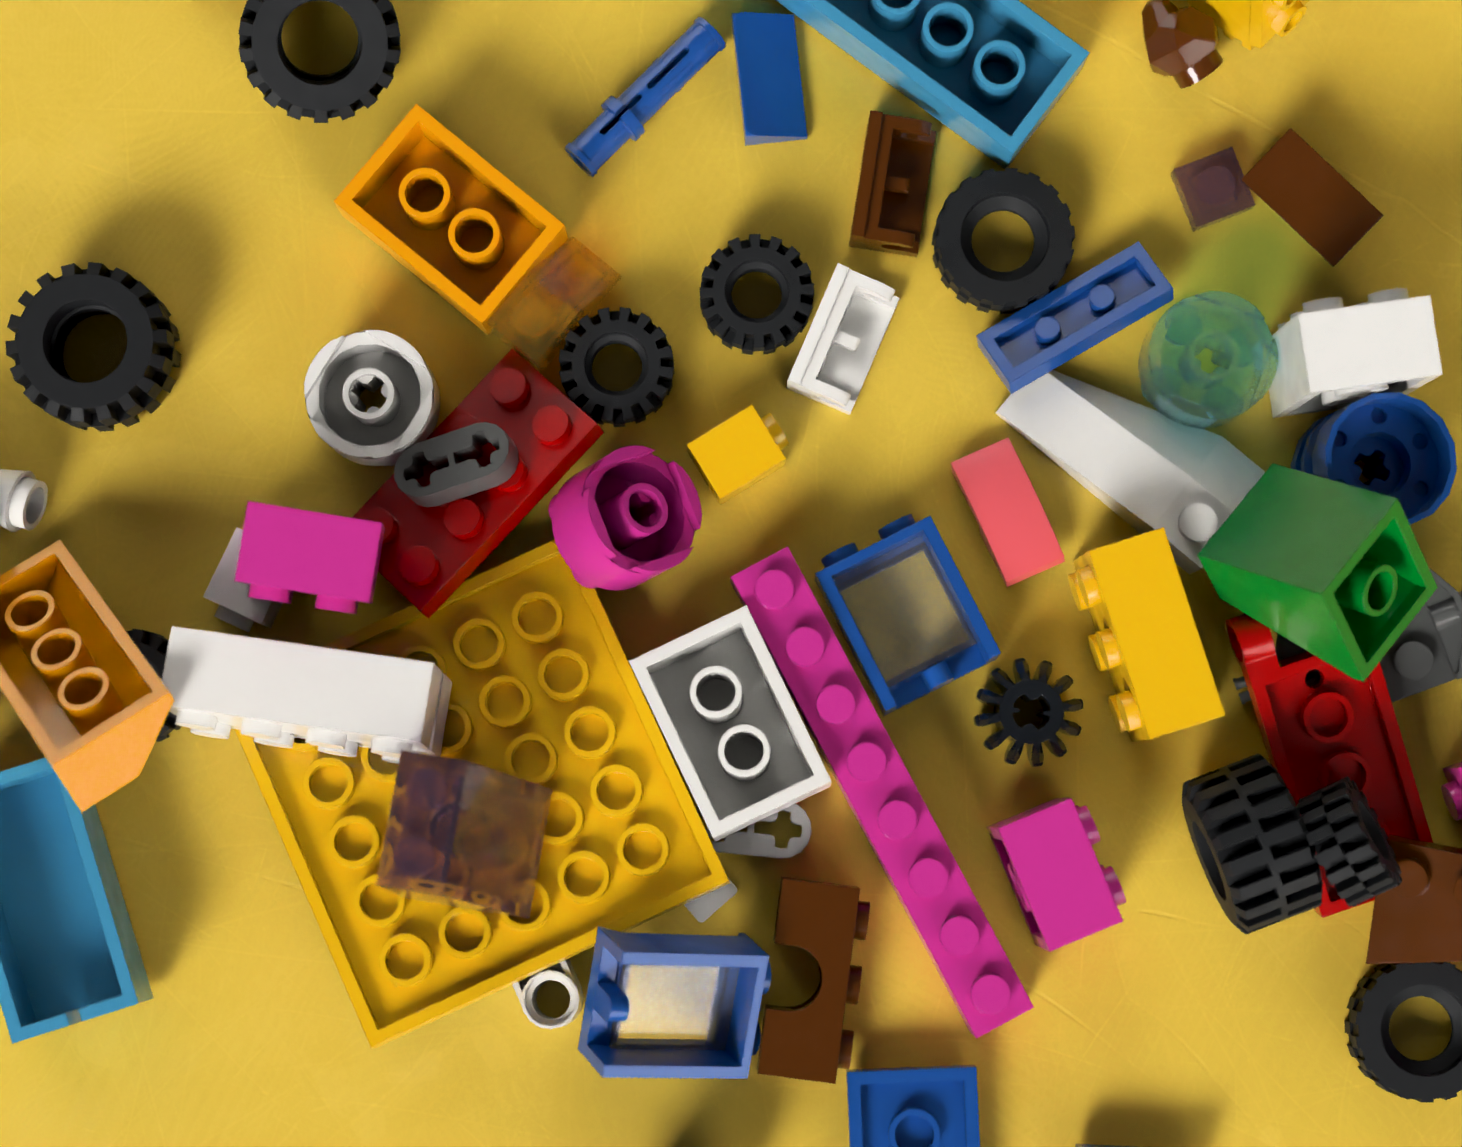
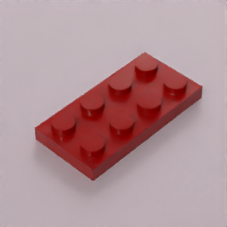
M513 348L426 439L428 440L475 423L489 422L496 424L514 441L519 451L518 466L509 480L497 487L440 506L427 508L417 505L398 488L393 473L352 517L380 522L384 525L385 531L378 572L428 619L604 433L592 418ZM491 443L482 446L483 456L476 459L483 467L491 464L490 454L496 451V448ZM431 463L423 466V476L416 479L423 487L431 484L430 474L437 471Z

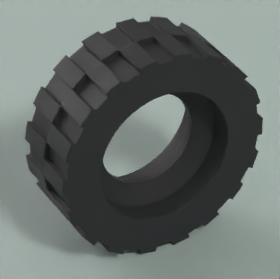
M994 168L981 172L980 176L973 179L970 176L961 182L959 188L954 193L951 192L945 200L933 231V261L935 268L939 267L942 274L941 281L947 289L950 287L957 294L956 298L965 305L968 302L977 306V310L986 313L989 310L1000 311V314H1010L1015 309L1024 308L1052 292L1065 274L1074 252L1072 242L1075 239V228L1070 224L1069 217L1071 212L1067 204H1063L1059 199V192L1051 184L1048 187L1041 182L1039 176L1031 172L1028 175L1017 172L1018 169L1005 168L1004 171H994ZM996 211H1009L1022 217L1030 226L1034 237V248L1029 260L1020 268L1009 272H998L987 268L977 259L972 248V233L976 224L987 214Z
M1448 962L1380 964L1373 968L1375 970L1374 973L1369 977L1364 976L1358 983L1359 989L1354 997L1350 996L1347 1005L1349 1009L1348 1020H1344L1345 1033L1348 1034L1350 1044H1347L1351 1056L1359 1062L1360 1066L1358 1068L1366 1077L1372 1079L1378 1087L1407 1100L1414 1099L1419 1102H1434V1099L1437 1098L1448 1100L1456 1097L1457 1092L1462 1090V971L1457 969L1456 965ZM1417 996L1429 997L1439 1002L1446 1009L1452 1024L1451 1038L1446 1048L1436 1057L1423 1061L1412 1060L1403 1056L1393 1045L1389 1034V1023L1394 1010L1403 1001Z

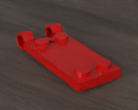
M1247 614L1227 619L1226 630L1229 642L1241 666L1270 764L1282 777L1296 805L1299 803V799L1347 776L1357 784L1359 791L1364 793L1370 809H1374L1378 816L1377 821L1380 827L1384 828L1387 836L1390 834L1433 843L1380 662L1366 680L1362 682L1353 679L1308 651L1278 661L1272 634L1267 626ZM1311 670H1318L1321 676L1318 684L1307 686L1305 682L1306 674ZM1319 865L1323 884L1322 904L1314 909L1322 918L1375 900V897L1356 906L1347 905L1345 899L1342 900L1337 894L1335 884L1331 885L1328 881L1323 865Z

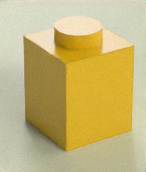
M750 405L688 443L687 452L717 501L722 505L785 466L786 458L781 450L787 447L789 442L770 412L760 418L754 406Z

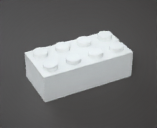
M174 626L171 627L162 682L174 699L169 712L176 715L175 724L191 728L190 733L211 738L229 739L231 729L241 730L240 733L243 735L255 737L254 742L282 748H293L294 738L306 739L305 742L318 746V751L346 757H357L358 747L371 748L372 753L382 755L383 761L409 766H420L422 756L440 758L452 688V681L433 662Z

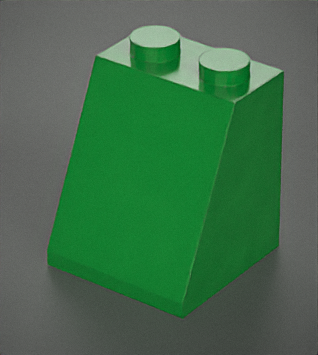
M1274 463L1197 555L1220 599L1353 679L1362 682L1366 680L1438 588L1398 498Z

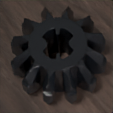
M1020 658L1013 662L1015 684L1006 672L1000 668H996L990 673L993 683L1002 692L997 694L987 689H979L976 693V699L981 703L994 706L993 713L976 715L973 720L974 725L980 727L995 723L998 730L988 736L983 742L988 750L998 747L1005 739L1009 740L1010 743L1005 752L1004 761L1013 765L1020 758L1023 746L1026 745L1028 760L1032 767L1043 765L1042 742L1056 757H1062L1066 754L1067 749L1065 744L1056 735V732L1059 731L1069 736H1078L1080 734L1081 726L1075 722L1065 720L1063 717L1064 712H1075L1083 709L1082 699L1074 698L1062 702L1059 694L1069 689L1073 684V679L1069 675L1057 679L1051 686L1047 684L1052 672L1051 662L1041 661L1036 668L1034 678L1030 679L1029 666L1026 659ZM1018 697L1025 702L1035 699L1040 701L1043 712L1037 713L1036 716L1043 718L1038 728L1031 723L1022 726L1016 724L1013 714L1020 712V709L1013 706Z

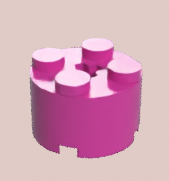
M633 445L622 447L573 475L564 483L558 494L553 496L549 502L548 511L552 520L554 539L561 556L572 569V574L580 585L589 589L599 587L606 590H627L671 569L688 557L693 549L690 546L693 542L695 531L701 527L702 508L692 480L686 471L675 461L667 463L651 454L655 451L654 449L645 446Z

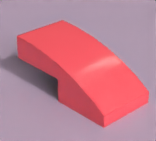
M1009 437L951 462L953 476L979 525L981 538L1006 587L1065 562L1063 552L1047 515Z

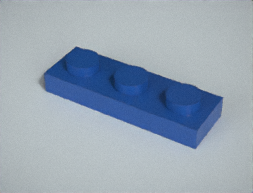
M1138 241L976 335L978 347L1012 394L1174 300L1173 287Z

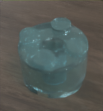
M1207 291L1177 302L1155 322L1142 343L1138 360L1142 394L1158 412L1172 421L1188 427L1214 428L1235 420L1263 398L1269 390L1277 371L1278 349L1275 338L1273 339L1264 321L1265 318L1252 303L1228 292ZM1204 348L1213 351L1211 362L1220 366L1210 373L1201 370V361L1194 357Z

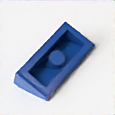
M732 13V31L745 146L807 139L794 14Z

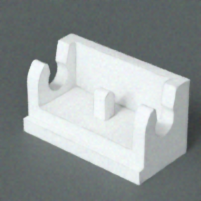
M837 263L788 377L786 388L850 415L900 298L894 295L896 290Z

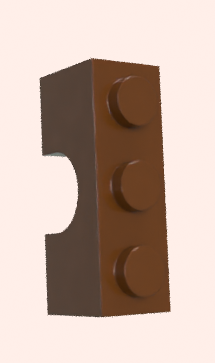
M781 877L773 941L776 944L801 947L810 952L818 962L820 980L814 994L802 1004L789 1007L765 1004L757 1063L758 1074L836 1084L837 1068L849 1070L854 1031L842 1029L845 1004L857 1005L862 966L851 965L854 939H866L870 902L859 901V887Z

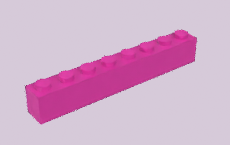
M788 546L732 575L730 582L743 606L747 605L787 690L970 1033L978 1038L1034 1008Z

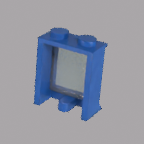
M912 514L903 516L877 531L882 540L860 551L855 543H850L826 555L821 559L824 569L815 573V582L859 665L883 716L995 661L1001 654L931 516L915 522Z
M598 926L578 1050L602 1078L748 1079L751 1057L757 1053L760 1046L761 1032L758 1018L762 995L768 992L771 984L769 955L745 933H739L738 936L622 933Z

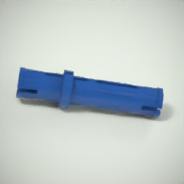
M697 17L694 20V24L660 57L654 60L618 98L610 96L602 103L603 112L572 143H568L564 147L567 154L585 173L593 177L597 170L629 139L637 141L645 133L643 125L679 92L707 62L726 47L722 36L705 19Z

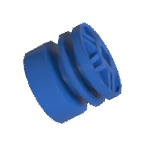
M1400 392L1372 393L1315 421L1298 440L1291 461V468L1398 498L1409 524L1412 525L1432 515L1448 497L1457 471L1455 443L1444 420L1425 402ZM1362 460L1365 463L1363 472L1355 462ZM1361 472L1370 480L1362 483L1359 480Z

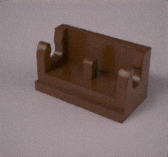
M870 110L849 247L917 257L936 131L931 130L932 123Z
M1292 128L1241 179L1249 189L1261 198L1332 267L1384 216Z

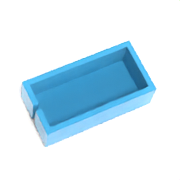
M46 758L1 771L0 1004L12 1044L153 999L154 997L96 805L94 804L81 812Z

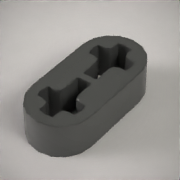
M489 422L475 423L416 443L405 449L398 457L394 467V479L398 488L417 505L427 508L440 506L497 487L508 481L518 466L519 451L514 441L496 424ZM491 443L496 448V451L490 454L491 464L483 467L476 459L483 456L482 446ZM431 463L437 471L430 474L431 484L423 487L416 479L423 476V466Z

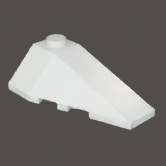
M1054 370L1010 394L995 412V414L1140 534L1164 527L1175 563L1188 574L1203 568L1197 556L1198 553L1265 473L1263 469L1223 436Z

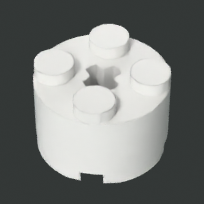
M364 330L346 336L343 335L330 341L317 353L311 362L304 381L306 409L316 433L341 456L358 464L367 466L396 465L398 457L404 450L416 443L425 441L434 431L438 421L440 390L432 371L410 343L387 331ZM382 385L381 393L386 398L384 405L381 408L371 406L365 412L366 405L359 398L361 393L365 389L375 393Z

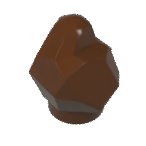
M1149 0L1142 11L1143 37L1149 63L1154 73L1163 76H1173L1180 88H1186L1204 79L1222 64L1223 59L1216 49L1219 41L1218 29L1212 17L1192 6L1178 9L1169 0Z

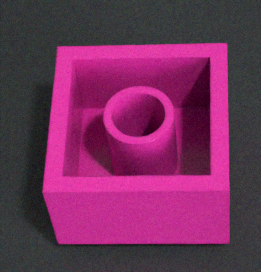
M248 501L235 581L250 584L248 597L292 604L293 593L300 592L317 595L315 608L357 615L359 602L373 604L385 527L380 522Z
M1055 798L987 826V830L1036 946L1051 952L1123 922L1117 906L1126 903L1125 894L1111 866L1105 868L1097 860L1092 845L1100 842L1101 839L1086 805L1081 807L1074 805L1072 798Z

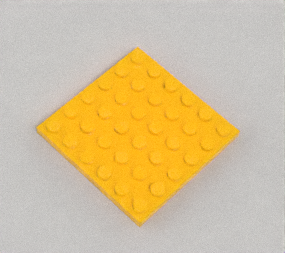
M555 539L465 580L429 619L414 605H411L322 646L325 648L435 663L442 673L452 681L440 758L422 756L420 766H409L383 761L382 755L372 753L371 748L358 747L357 757L338 756L318 751V746L306 743V739L294 738L293 748H282L254 742L255 737L243 735L240 733L241 730L234 729L371 1048H377L594 947L598 926L624 933L730 883L595 588L583 587L575 580L572 569L564 561L557 548Z

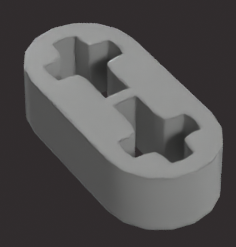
M796 803L781 810L791 813L790 820L792 824L801 826L800 837L790 838L787 848L775 847V838L770 834L754 833V824L748 826L747 832L737 831L725 837L724 842L712 841L709 829L705 828L717 853L777 859L791 858L802 852L809 843L812 833L811 821L806 811ZM696 806L700 818H702V814L698 806ZM778 812L760 820V822H775Z

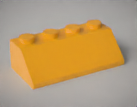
M60 539L0 575V689L80 811L83 812L140 776L174 699Z

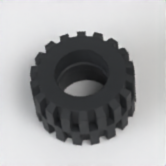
M247 0L238 33L241 63L244 62L247 78L253 88L258 87L264 94L263 99L273 108L278 105L287 111V116L298 120L301 119V116L314 118V123H328V118L341 116V119L345 120L355 116V111L363 106L368 109L378 100L377 95L382 89L388 88L394 77L393 71L396 63H399L401 51L398 20L390 0H322L332 2L343 8L353 19L358 32V46L351 62L343 69L327 75H314L300 70L290 62L282 46V28L288 15L301 4L315 0Z
M88 262V268L81 269L73 263L61 266L63 275L58 278H54L47 272L36 280L42 288L38 293L33 296L25 290L19 298L18 302L25 306L21 317L11 314L7 328L15 332V340L6 341V355L15 360L16 366L10 368L15 382L21 384L26 389L23 393L32 403L44 409L48 414L73 427L87 430L88 427H93L100 432L114 431V424L122 423L129 427L140 422L137 414L143 410H147L152 414L161 405L156 398L162 389L170 393L175 380L170 377L172 367L180 368L181 354L175 349L174 342L180 341L177 327L170 322L169 317L171 314L166 306L144 284L117 267L113 271L109 270L102 263ZM111 314L118 317L123 322L127 334V347L119 366L111 374L98 381L81 383L73 380L67 374L63 362V348L70 331L80 321L93 315Z
M1255 754L1183 782L1182 807L1196 853L1221 908L1231 923L1244 934L1252 933L1319 907L1322 904L1323 884L1321 871L1315 857L1314 847L1309 845L1305 835L1308 833L1307 828L1282 777L1262 755Z

